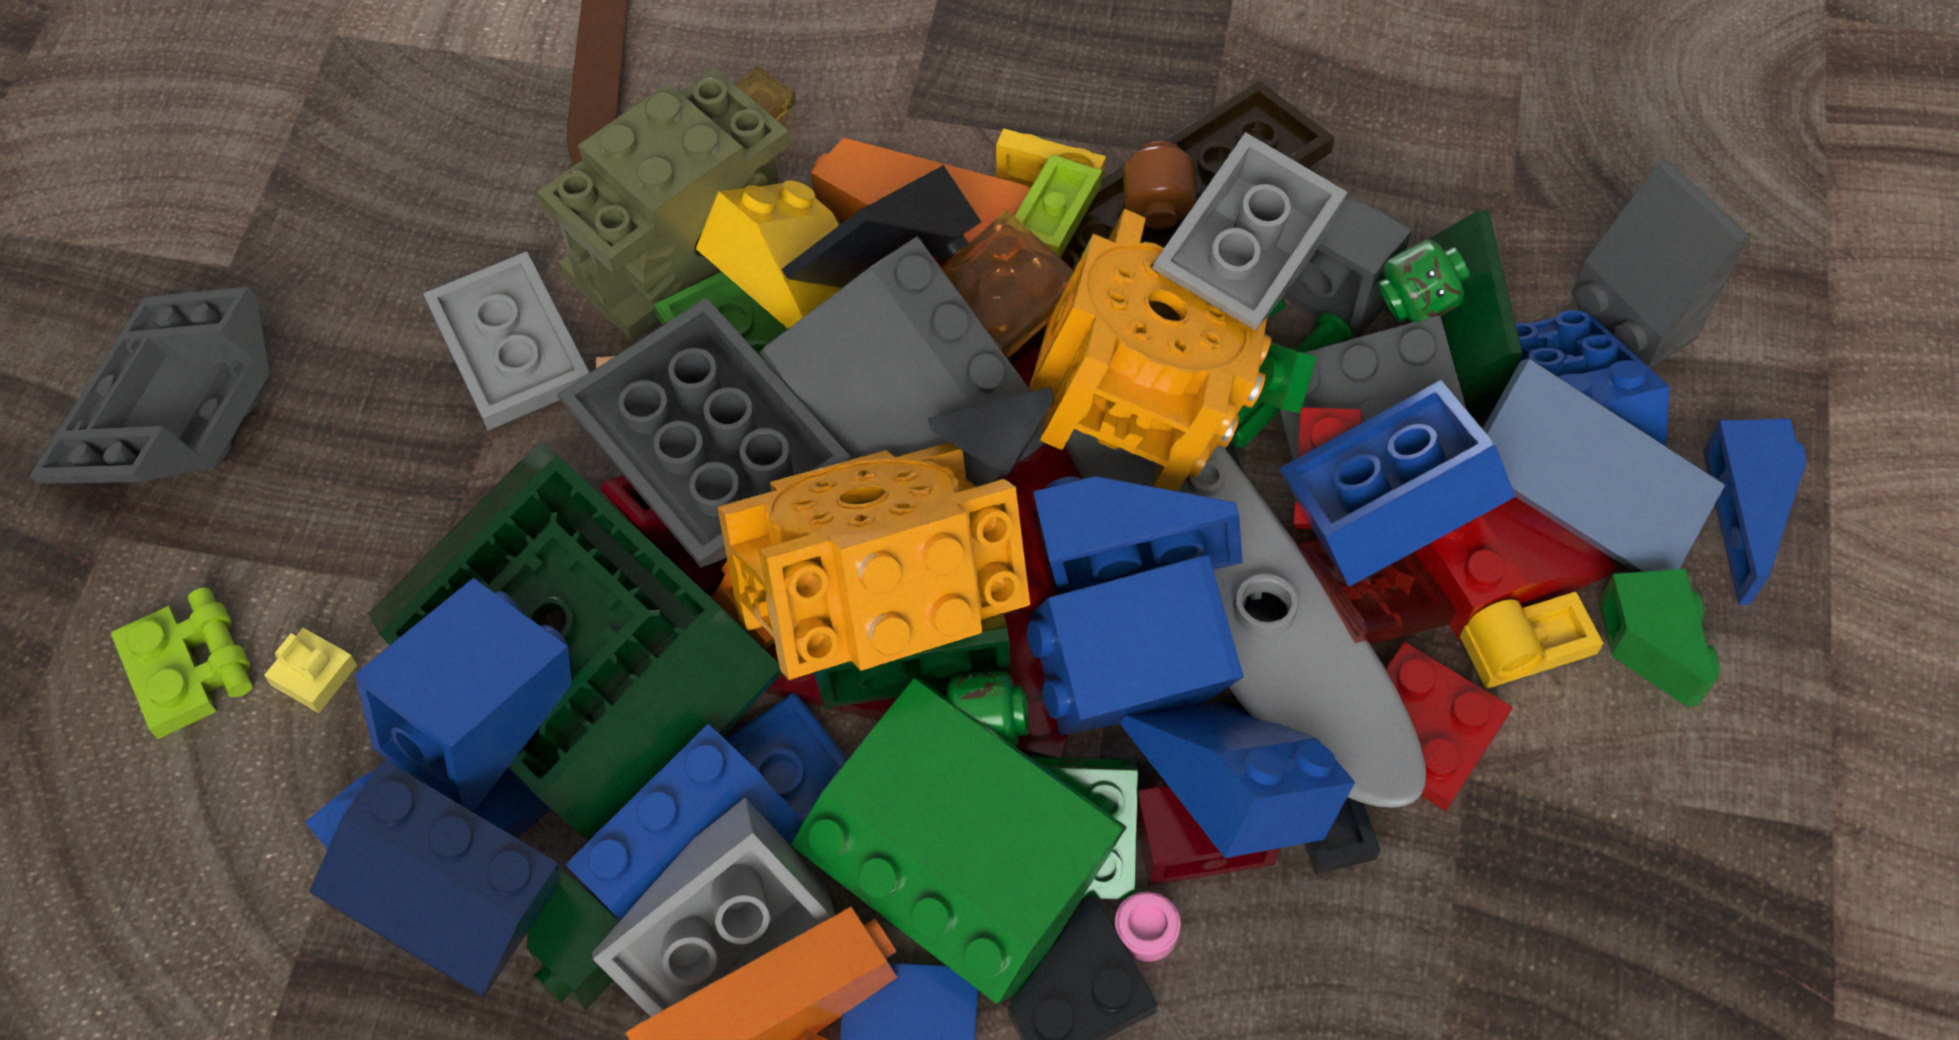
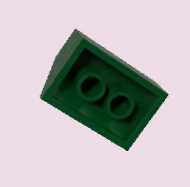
M1479 210L1429 238L1438 243L1444 251L1455 247L1470 273V278L1462 282L1465 292L1463 303L1440 317L1465 406L1473 418L1490 416L1514 374L1522 355L1489 210Z
M1004 613L981 620L982 633L862 671L852 661L814 672L825 709L898 698L910 682L918 677L937 691H945L949 680L957 674L1005 671L1010 675L1009 636Z

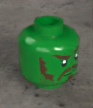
M1426 239L1385 262L1383 266L1384 279L1378 281L1377 285L1387 307L1398 322L1407 319L1410 323L1423 322L1437 315L1442 316L1463 303L1465 292L1462 282L1470 278V273L1455 247L1444 251L1438 243Z
M1005 671L957 674L949 680L946 688V697L957 708L992 729L1015 747L1018 745L1019 736L1029 734V716L1025 687L1023 684L1014 685L1013 679Z

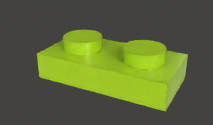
M1051 154L1006 229V245L1058 262L1101 187L1102 170Z

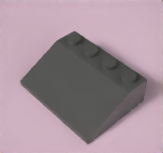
M918 236L872 265L770 342L760 352L776 375L851 456V460L887 450L894 457L948 443V440L930 430L929 417L1031 392ZM1045 419L1016 467L1047 445V443L1040 441ZM963 450L966 479L975 486L995 482L1005 476Z
M707 297L558 393V397L563 405L701 568L727 558L718 506L771 492L770 482L851 460V456Z

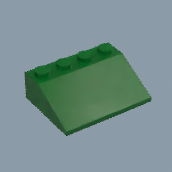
M918 677L910 682L825 787L792 841L791 846L985 996L999 1004L1019 993L1045 958L1127 826L992 729L957 708L946 696Z

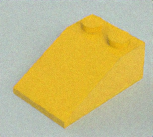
M788 180L779 184L764 186L748 185L745 188L718 191L696 250L787 329L842 289L840 287L789 280L781 270L839 226L833 212L815 198V193L811 188L800 182Z

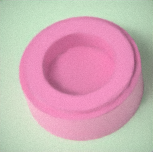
M1148 891L1138 892L1126 898L1116 912L1114 929L1130 957L1142 962H1153L1166 957L1176 946L1181 927L1180 916L1174 904L1163 895Z

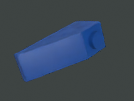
M1791 419L1721 420L1703 450L1708 474L1725 484L1715 503L1738 605H1750L1770 576L1796 491L1805 470V448L1800 441H1796Z

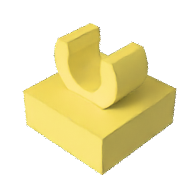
M302 628L296 636L291 633L277 649L275 656L278 659L264 676L274 688L320 713L357 667V664L351 654Z

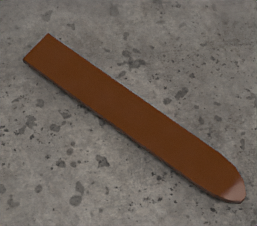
M582 0L567 124V146L573 165L582 160L578 145L617 118L629 0Z

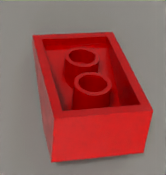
M1516 497L1405 556L1459 641H1461L1460 635L1469 620L1476 613L1494 603L1512 599L1519 601L1522 608L1571 593L1614 574L1616 566L1608 555Z

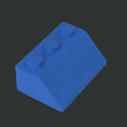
M1442 380L1279 468L1323 549L1349 587L1515 497L1495 443Z
M707 724L565 865L621 920L693 838L744 798L757 809L790 846L804 821L756 768Z

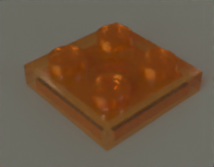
M1008 210L1004 211L941 268L1007 359L1048 322L1074 272L1072 268Z

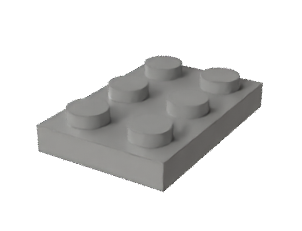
M527 251L423 293L428 308L487 431L559 401V392L590 373Z

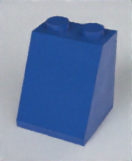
M1209 555L1049 597L1029 616L1030 622L1027 627L1029 647L1032 654L1036 658H1040L1046 680L1043 685L1044 705L1049 716L1053 719L1056 718L1060 736L1118 725L1126 714L1201 705L1244 677Z
M471 579L355 673L372 748L394 766L474 812L572 685L569 661L570 650L567 642L551 626L543 625L541 627L525 616L514 600L501 591L494 593L476 579Z

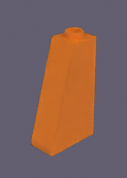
M844 137L829 153L822 154L816 160L811 171L812 188L815 198L832 211L836 219L844 222L864 207L944 165L981 220L980 224L964 234L970 243L968 246L943 263L940 262L936 255L933 257L947 277L1006 240V229L1031 189L1020 183Z
M849 907L637 1024L627 1031L626 1035L629 1040H808L836 1021L844 1013L898 978L886 960L897 951L875 918L863 925L853 908Z

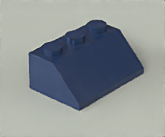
M383 760L344 813L309 892L314 897L484 998L559 886L558 862L388 761Z

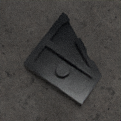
M1095 895L1085 901L1008 1007V1016L1021 1040H1105L1155 1014L1158 1004Z

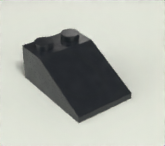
M942 165L859 210L781 270L789 280L843 288L872 265L917 236L932 257L936 255L940 262L943 263L970 244L964 234L980 224L981 220L945 166Z

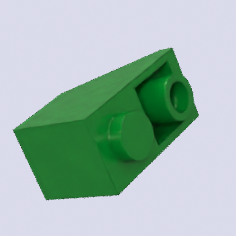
M1686 568L1613 574L1598 601L1611 656L1686 707L1699 706L1718 679L1719 660L1715 648L1706 643L1701 625L1704 616L1702 599L1697 591H1692Z

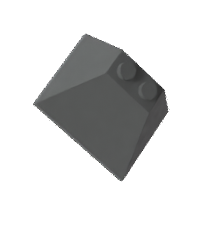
M250 287L143 297L29 478L37 484L144 482L214 468L230 451L233 435L244 417L257 405L259 391L269 376L257 294Z

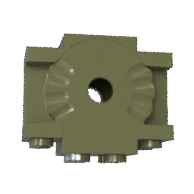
M716 68L706 73L681 92H678L669 83L665 84L580 143L578 147L582 160L536 192L540 207L559 223L568 255L558 262L561 275L631 341L659 321L654 303L721 272V270L696 250L718 191L740 189L748 185L764 186L779 184L776 156L791 146L789 130Z

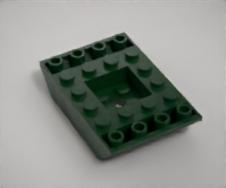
M541 441L368 613L378 634L391 645L473 578L494 593L501 591L507 594L518 605L521 612L539 626L544 617L549 613L565 611L566 625L560 634L567 642L570 650L569 661L572 685L516 756L509 768L541 801L587 841L600 831L707 724L723 736L782 674L779 663L723 608Z

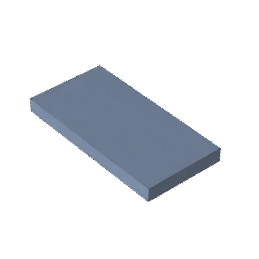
M1531 359L1520 361L1483 427L1485 433L1497 447L1516 498L1633 572L1680 569L1725 487V484Z

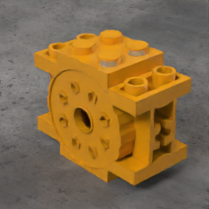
M1124 209L1109 239L1107 240L1093 234L1049 317L1029 389L1033 392L1051 387L1055 397V402L1046 416L1040 441L1062 450L1071 433L1076 429L1083 434L1097 438L1098 443L1114 450L1122 448L1129 451L1130 454H1135L1157 463L1152 487L1178 492L1188 476L1195 479L1199 476L1217 445L1223 448L1228 446L1236 431L1239 421V415L1237 414L1242 406L1251 408L1257 401L1265 382V374L1259 372V367L1268 353L1271 336L1265 334L1267 318L1255 331L1153 270V264L1164 248L1155 243H1140L1146 218Z
M951 442L894 457L887 450L786 477L770 482L771 492L717 507L739 623L746 631L763 626L775 640L780 671L788 680L852 661L862 671L982 633L981 620L1030 605L1016 487L1005 479L975 486L966 479L963 449Z

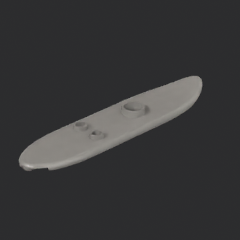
M1076 429L1073 430L1065 446L1082 479L1096 476L1150 487L1153 486L1157 463L1141 456L1130 454L1129 451L1122 448L1114 450L1098 443L1097 438L1091 435L1083 434ZM1217 445L1196 479L1188 476L1178 492L1236 502L1239 511L1243 563L1213 570L1244 675L1242 679L1231 685L1229 689L1253 718L1279 723L1318 738L1334 754L1338 763L1355 781L1348 798L1376 807H1402L1413 803L1421 796L1425 788L1426 765L1415 727L1388 672L1346 608L1226 448ZM1262 592H1269L1278 596L1285 603L1288 614L1281 620L1264 622L1253 618L1245 611L1244 605L1248 596L1252 600L1261 599Z

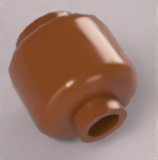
M1154 141L1144 144L1127 159L1123 169L1124 203L1127 210L1145 217V225L1153 229L1170 228L1177 221L1182 220L1188 215L1197 202L1196 169L1193 159L1185 151L1171 142Z

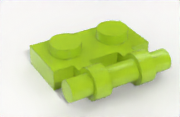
M199 588L188 595V601L193 612L189 619L179 623L172 609L167 606L110 632L147 726L157 739L217 712L210 697V691L224 685L228 696L235 698L247 694L252 689V683L247 674L250 668L249 660L244 649L233 642L228 630L232 622L225 605L216 602L209 588ZM206 642L211 655L207 662L197 666L191 649Z

